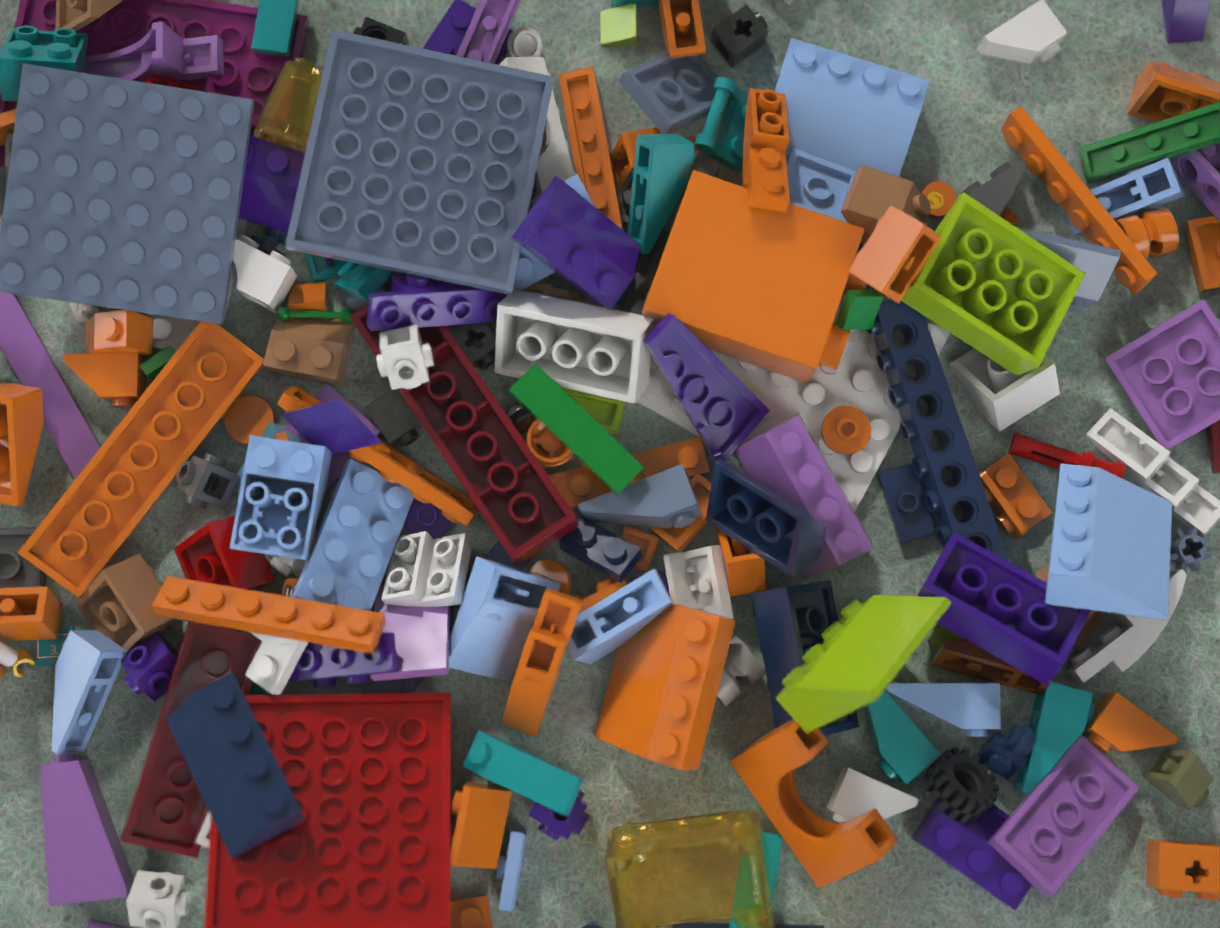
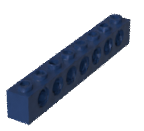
M892 299L883 301L872 329L865 330L869 337L874 338L878 350L876 352L878 367L883 373H886L890 385L888 387L890 402L895 408H898L901 416L900 431L904 440L911 445L914 454L912 458L913 469L916 475L923 480L926 489L924 493L926 506L931 513H934L938 524L936 528L938 541L945 548L953 532H956L966 539L972 538L977 545L1009 562L925 317L902 301L899 303ZM893 328H897L903 333L904 343L902 346L894 342L892 338ZM906 363L913 365L916 370L914 381L908 379L905 375L904 367ZM918 398L924 399L928 404L926 416L921 415L917 410L916 403ZM931 433H935L940 439L938 451L933 450L929 445ZM944 467L952 474V482L949 486H946L941 480V472ZM957 502L964 509V517L960 522L956 520L953 514V508Z

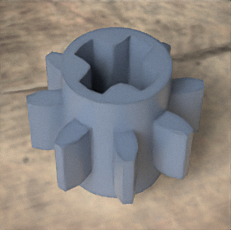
M1195 527L1189 528L1185 535L1180 528L1172 530L1171 535L1174 539L1171 540L1170 561L1176 564L1175 570L1183 569L1185 571L1187 565L1192 572L1202 570L1199 561L1212 557V555L1207 553L1206 546L1210 539H1202L1197 536V528ZM1186 544H1189L1191 551L1185 556L1182 550L1187 547Z

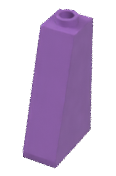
M77 753L53 755V763L40 765L49 906L128 897L134 877L90 760H77Z

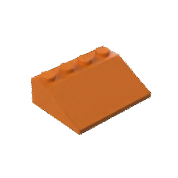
M676 603L671 604L617 649L594 737L648 760L680 770L698 769L736 620Z

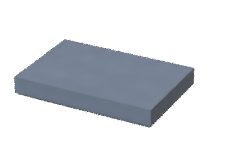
M666 54L624 72L618 81L662 134H670L708 115L716 93L713 87L718 76L700 55L670 59L669 54Z

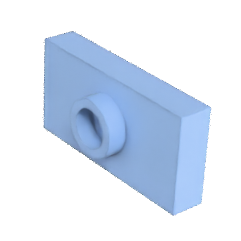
M512 828L507 856L500 855L496 879L503 880L498 910L512 912L515 908L527 835L525 830Z

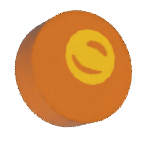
M932 182L921 192L930 203L931 211L928 217L932 219L944 218L956 201L955 191L944 182Z

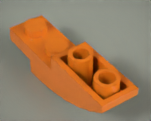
M749 89L743 143V187L748 188L749 207L786 212L790 202L785 153L789 143L785 94L768 89Z
M551 588L545 590L534 624L529 631L520 657L501 724L534 737L538 736L583 600Z

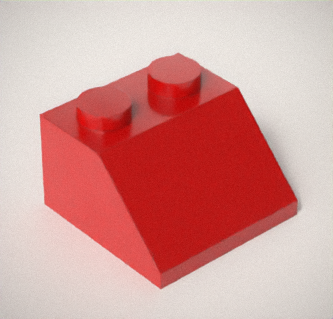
M235 516L209 522L174 548L185 578L189 580L252 591H260L275 581L271 565L264 554L230 549Z

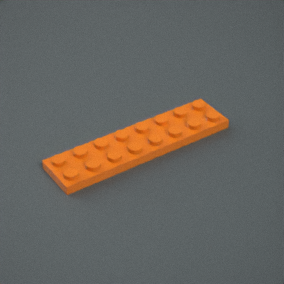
M200 321L21 547L18 554L75 596L81 598L86 589L101 571L106 568L177 477L181 465L188 461L191 455L196 453L261 370L264 359L218 324Z

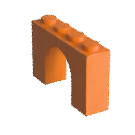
M791 719L749 744L729 762L814 883L820 888L879 861L898 841V838L876 808L846 822H833L820 817L804 803L795 785V769L810 761L829 742L819 728L806 733L794 719Z

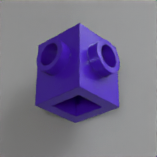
M156 631L121 660L128 674L124 677L126 684L137 695L144 692L155 702L167 691L179 652Z
M579 790L569 816L560 817L554 810L535 802L528 814L541 823L538 827L541 832L555 840H558L560 835L568 840L572 831L579 835L590 817L585 812L588 803L582 800L585 793Z

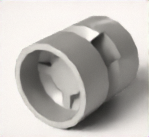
M737 636L731 639L717 694V699L725 707L741 695V686L751 687L766 675L759 661Z

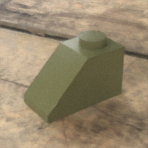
M1169 748L1164 749L1143 776L1178 807L1187 809L1200 805L1209 794V789L1207 788L1214 780L1194 752Z

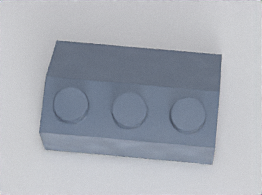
M1018 228L1086 273L1068 311H1083L1085 307L1099 301L1120 258L1121 250Z

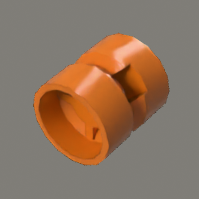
M1166 207L1145 211L1140 214V217L1131 215L1114 220L1145 259L1149 255L1151 257H1158L1173 253L1178 248V227L1172 213Z
M538 420L531 424L527 433V444L542 467L555 469L564 466L571 460L574 454Z

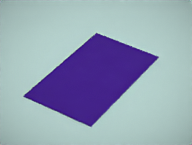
M340 399L281 414L310 444L325 446L332 454L382 443Z

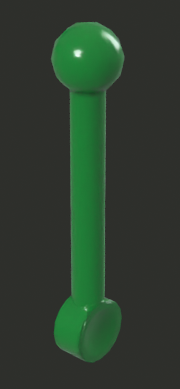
M282 306L277 310V317L283 321L293 317L340 319L343 323H352L349 316L355 312L351 308H344L340 312L290 310L288 307Z

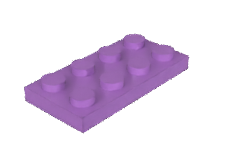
M1081 734L1036 788L1026 796L988 843L1046 898L1052 897L1139 790V787Z

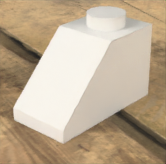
M1040 0L985 35L977 50L982 55L1027 64L1034 62L1038 58H1041L1044 62L1061 50L1059 44L1066 36L1067 31L1046 2Z
M843 766L826 808L835 812L832 819L837 822L849 821L873 808H876L883 819L916 807L919 799Z

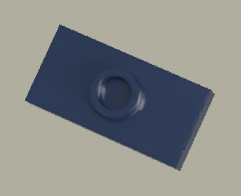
M912 463L876 474L899 544L936 533Z

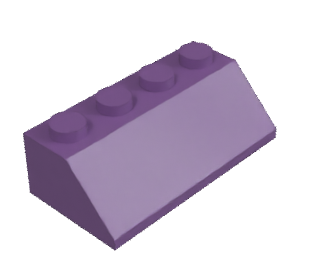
M799 412L739 445L735 450L751 478L808 512L826 528L820 558L803 569L806 577L839 567L873 548L872 540Z

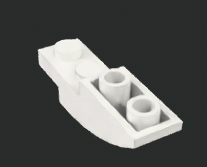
M1184 570L1170 571L1167 620L1118 613L1113 614L1122 627L1120 628L1118 625L1110 627L1099 636L1102 642L1092 650L1089 647H1085L1070 658L1073 665L1067 668L1065 672L1074 683H1084L1105 666L1112 673H1122L1135 663L1154 643L1175 611L1187 577Z

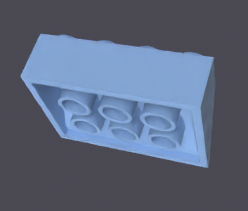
M791 38L775 87V92L785 94L789 129V143L785 152L786 160L792 148L854 171H857L859 167L867 166L899 177L922 109L929 80Z
M1060 463L1045 604L1167 620L1172 502L1101 468Z

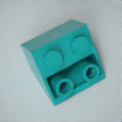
M20 26L16 29H11L0 51L2 101H18L23 64L86 73L87 33H76L75 30L69 28L39 31L33 26Z

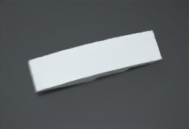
M1110 408L1086 434V437L1114 463L1117 461L1124 462V472L1140 487L1172 502V515L1187 527L1197 528V534L1203 538L1220 519V501L1198 485L1199 479L1169 458L1170 451Z

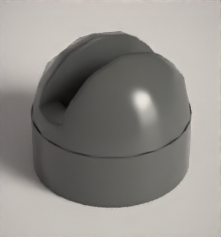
M516 402L508 407L506 415L517 431L523 432L530 428L535 419L529 412V414L513 422L511 417L526 409L522 404Z

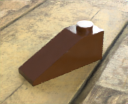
M966 639L943 642L932 662V667L993 683H1000V685L1041 696L1048 687Z

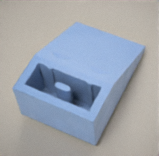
M250 435L230 549L307 560L327 488L332 452L325 446Z
M476 556L462 604L460 605L450 636L449 668L508 682L518 667L526 639L534 624L545 590L551 588L559 591L561 583L534 572Z

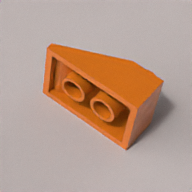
M0 381V503L17 507L24 504L44 426L42 388Z

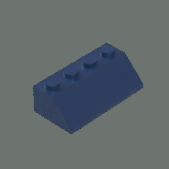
M831 580L785 586L751 594L753 614L756 618L760 650L763 655L767 687L770 692L776 728L793 719L775 699L785 687L782 683L783 679L795 668H801L805 662L802 659L804 654L816 644H821L824 641V638L821 636L822 633L830 625L838 621ZM854 710L819 727L824 736L858 728L857 712Z
M233 672L194 691L166 718L232 859L305 821Z

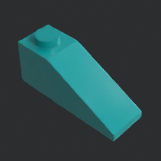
M677 133L637 135L628 234L641 244L639 252L642 254H650L688 185L691 176V167L695 162L694 143Z
M1051 682L1042 696L1036 694L1028 727L1032 729V734L1037 736V740L1029 753L1027 762L1017 772L1013 790L1030 794L1082 734L1086 724L1091 722L1094 715L1095 705L1091 702L1093 693Z
M886 690L881 693L878 699L863 706L874 751L881 760L877 766L891 782L898 779L899 782L908 784L940 755Z
M481 731L477 732L463 764L464 767L482 777L566 816H569L584 779L508 741Z

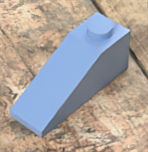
M1169 158L1090 190L1114 220L1137 215L1186 196L1175 166ZM1067 214L1074 235L1083 233L1073 226L1070 216Z
M655 569L649 571L579 614L568 644L574 660L590 665L624 645L673 604Z
M70 630L56 662L52 751L56 754L85 751L122 666L121 660L125 658L128 652L98 630Z
M889 683L885 688L890 696L954 728L966 729V736L989 737V729H1001L1000 683Z

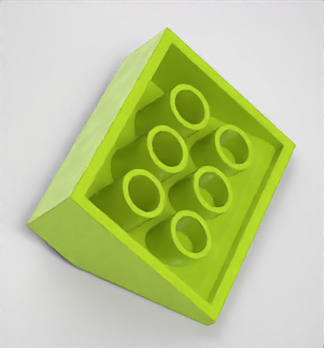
M963 192L935 230L942 238L901 301L1018 376L1040 366L1086 273Z
M872 595L862 602H859L857 599L851 601L840 612L843 617L841 621L834 622L822 633L821 636L824 638V641L821 644H816L802 657L805 662L801 668H795L783 679L782 683L785 687L775 699L806 733L878 699L950 606L951 602L947 597Z

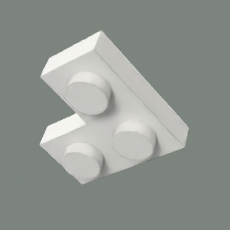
M250 632L259 638L262 643L245 675L271 694L281 695L308 642Z

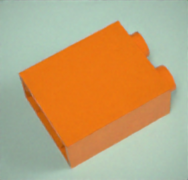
M693 170L643 307L642 315L655 318V328L669 312L675 315L709 350L807 383L817 370L818 364L836 370L842 358L850 330H842L833 321L841 297L846 295L847 290H865L867 285L848 272L854 263L865 229L789 203L786 212L749 207L748 188Z

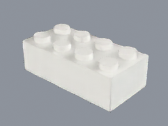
M514 289L512 295L508 294L497 305L494 373L521 378L534 364H537L561 388L635 404L649 383L651 353L643 340L654 329L655 318Z

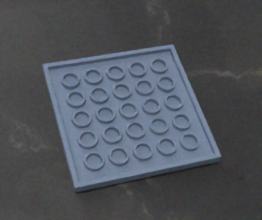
M332 29L285 244L286 249L512 295L521 245L511 237L528 214L554 77Z
M23 64L0 229V292L224 325L255 102L252 99Z

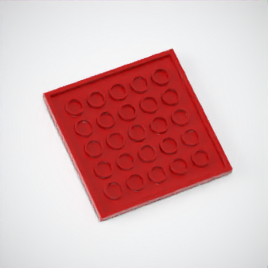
M451 692L244 695L305 821L232 859L211 816L204 928H450Z

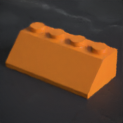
M1149 61L1137 77L1127 114L1156 123L1220 102V82L1207 79L1201 74L1188 73L1172 68L1166 63Z

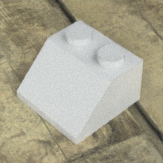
M975 348L950 363L951 369L978 412L999 432L1060 394L1055 363L1046 356H1044L1038 368L1018 376Z

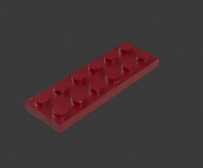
M188 621L121 834V842L195 858L198 857L201 845L195 842L209 810L166 718L194 691L233 672L243 694H249L253 680L245 674L262 643L259 638L250 632Z

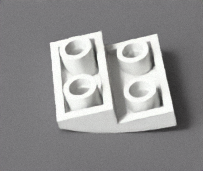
M427 531L399 536L389 561L381 600L385 604L408 607H440L462 604L472 539L466 533L433 539Z

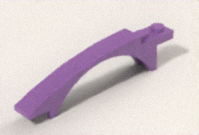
M164 22L152 23L149 32L133 45L109 53L87 56L86 73L147 83L149 77L155 75L169 77L178 81L224 76L223 40L218 35L182 39Z

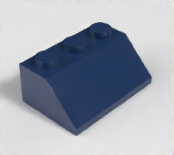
M721 458L715 461L706 522L791 577L820 558L826 528L808 512Z

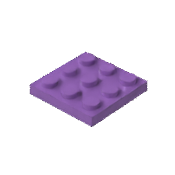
M1204 299L1105 358L1158 443L1167 450L1220 420V322Z

